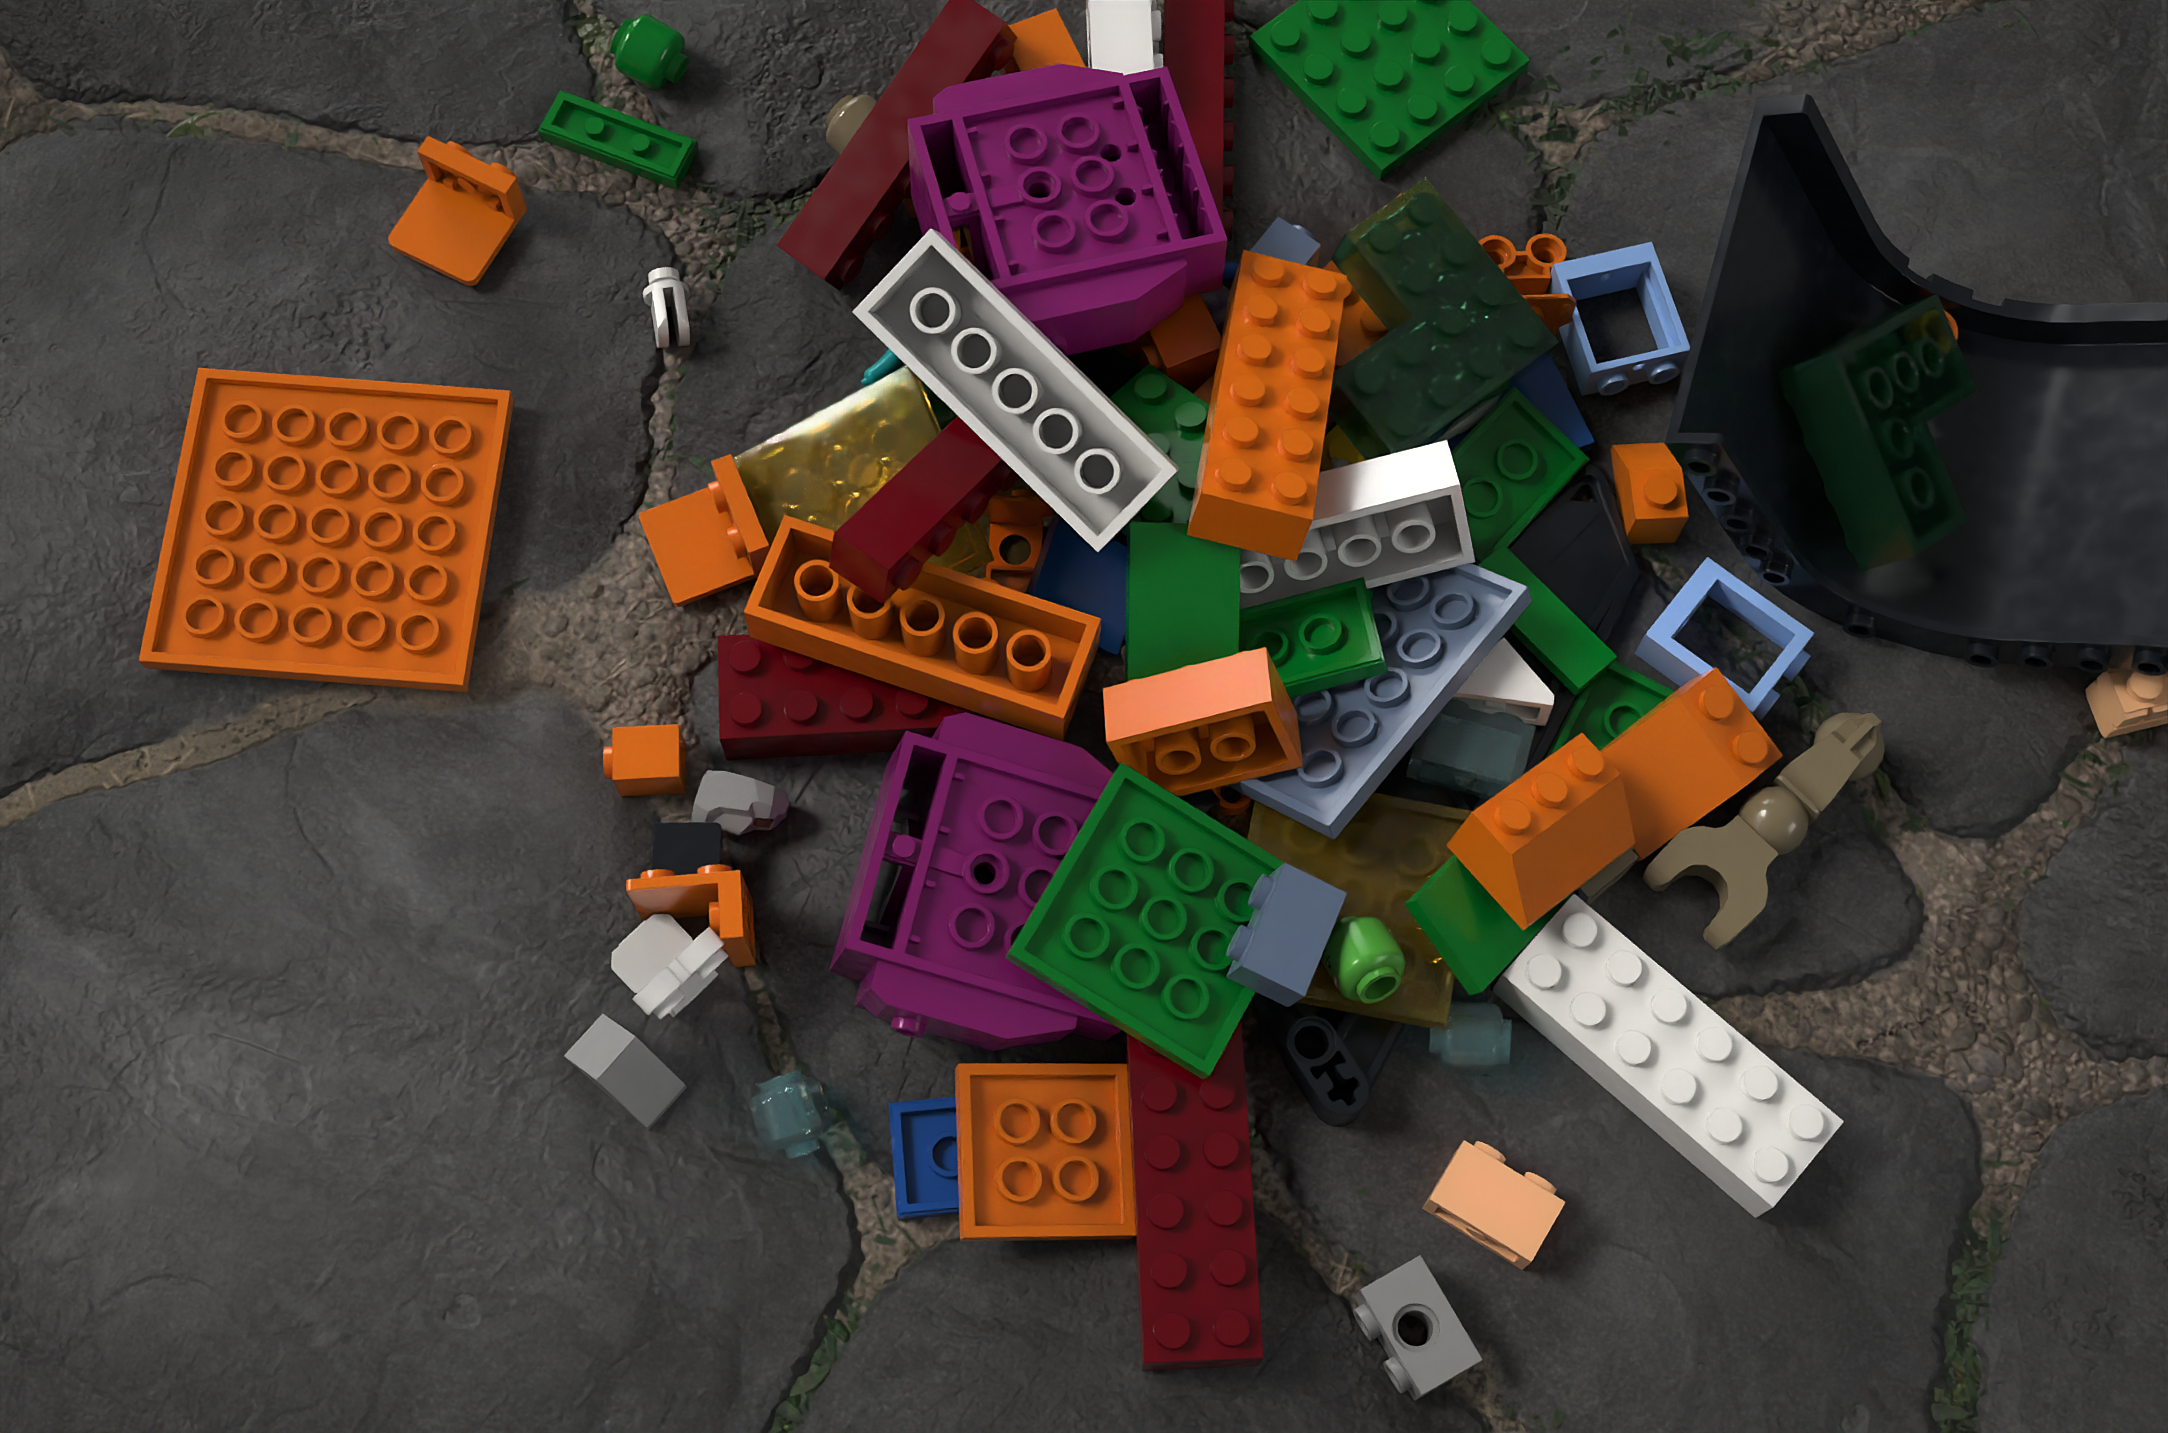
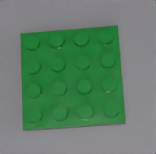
M1299 0L1250 35L1249 48L1379 181L1525 73L1530 59L1470 0Z
M1121 762L1115 769L1005 956V959L1204 1080L1213 1071L1255 994V991L1226 977L1233 962V959L1226 956L1227 949L1239 926L1247 927L1255 908L1248 905V900L1259 877L1262 874L1269 876L1284 862Z

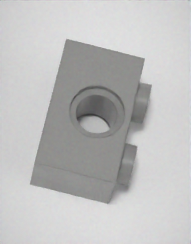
M1421 1255L1360 1289L1354 1297L1359 1307L1353 1309V1313L1361 1330L1370 1341L1378 1338L1389 1357L1388 1360L1383 1362V1365L1390 1380L1401 1394L1408 1390L1414 1401L1471 1369L1483 1360ZM1412 1316L1422 1321L1427 1330V1339L1424 1345L1411 1346L1401 1339L1398 1333L1400 1318Z

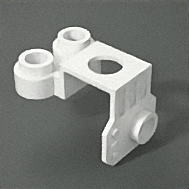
M653 914L631 932L612 952L611 969L634 993H637L632 998L648 1016L653 1012L661 1020L668 1013L674 1018L718 976L715 969L728 957V954L721 948L725 943L710 927L693 941L692 937L670 914Z

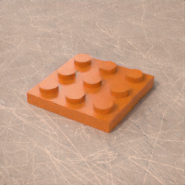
M958 1063L955 1067L960 1241L1131 1239L1136 1236L1127 1064Z

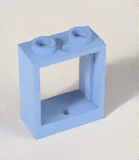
M1652 242L1553 264L1550 272L1551 280L1546 294H1569L1577 301L1636 287L1658 348L1655 351L1596 364L1577 307H1575L1571 322L1559 327V331L1582 396L1597 392L1605 396L1613 395L1623 391L1629 385L1649 381L1651 384H1660L1675 378L1681 372L1688 358L1690 345Z
M1707 557L1647 631L1634 654L1680 687L1687 681L1713 669L1674 640L1709 595L1784 649L1750 694L1725 677L1752 715L1761 721L1780 697V694L1773 690L1776 683L1782 676L1792 682L1811 657L1803 648L1814 632Z

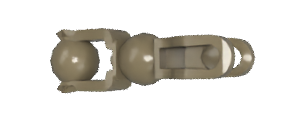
M1846 712L1831 716L1821 724L1815 733L1814 745L1790 762L1769 787L1758 789L1748 795L1740 806L1738 815L1726 826L1718 828L1697 826L1683 829L1648 865L1641 880L1657 892L1664 891L1670 884L1683 876H1700L1711 882L1719 894L1720 910L1710 925L1704 929L1703 937L1715 951L1722 950L1748 927L1765 908L1768 896L1767 867L1778 855L1787 854L1801 845L1807 835L1808 826L1819 817L1847 780L1862 779L1877 770L1883 760L1885 750L1884 737L1880 730L1882 721L1874 713Z

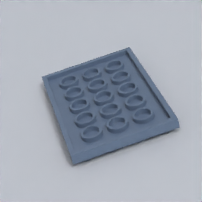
M1468 563L1371 588L1374 597L1371 601V606L1388 673L1293 697L1291 702L1298 717L1303 767L1226 786L1334 840L1531 603L1532 599L1527 586Z

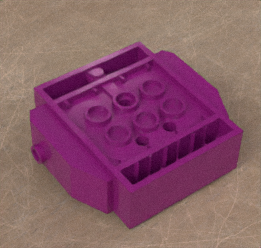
M1055 64L948 86L933 98V114L907 119L911 197L923 236L930 229H934L940 232L957 249L952 233L954 232L959 248L969 247L973 266L1065 356L1135 341L1182 308L1184 297L1221 289L1228 239L1168 67L1123 75V73ZM1114 157L1117 161L1108 162L1104 158ZM1043 195L1045 198H1035L1033 196ZM1127 200L1133 204L1125 206L1120 204L1119 201Z
M967 712L944 717L932 738L906 731L885 768L828 972L861 982L854 1007L869 1011L875 1018L892 1022L890 1029L901 1035L923 1038L925 1032L991 1051L1059 1041L1069 1033L1105 1042L1120 1032V1028L1005 959V956L1113 773L1080 746ZM901 790H908L914 795V805L904 807L898 803ZM893 822L904 825L902 834L891 831ZM883 860L899 866L893 888L882 904L876 923L866 920V916ZM980 866L987 868L992 874V882L989 884L979 883L974 877V868Z

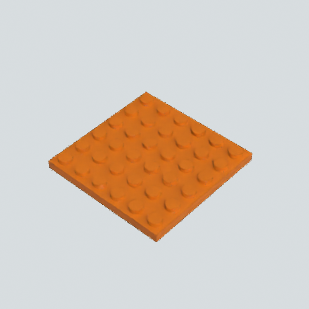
M198 368L139 662L147 669L467 692L514 405L511 391Z

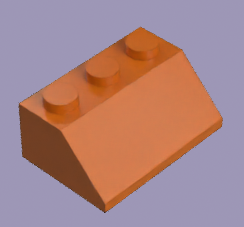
M1580 733L1471 812L1446 846L1524 931L1635 844L1621 773L1583 733Z

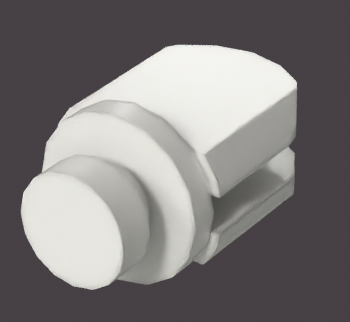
M662 267L652 270L648 274L649 286L643 291V299L647 305L651 306L657 348L669 347L666 307H671L678 346H688L690 344V328L685 301L690 297L689 287L686 283L680 281L679 272L675 268Z

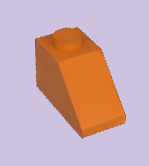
M1664 442L1612 445L1610 451L1618 512L1629 544L1676 542L1689 518L1682 467Z

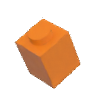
M679 724L612 727V746H604L603 769L605 779L613 780L620 797L686 793V741Z

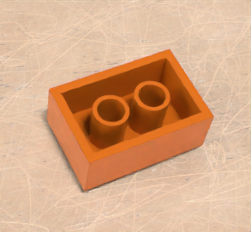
M1266 647L1239 652L1232 656L1197 665H1188L1177 670L1142 679H1132L1126 683L1103 688L1106 743L1118 764L1122 762L1177 797L1303 767L1297 712Z

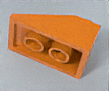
M1717 667L1687 681L1600 750L1607 760L1621 773L1635 838L1633 852L1638 856L1637 861H1641L1683 829H1687L1739 792L1783 756Z

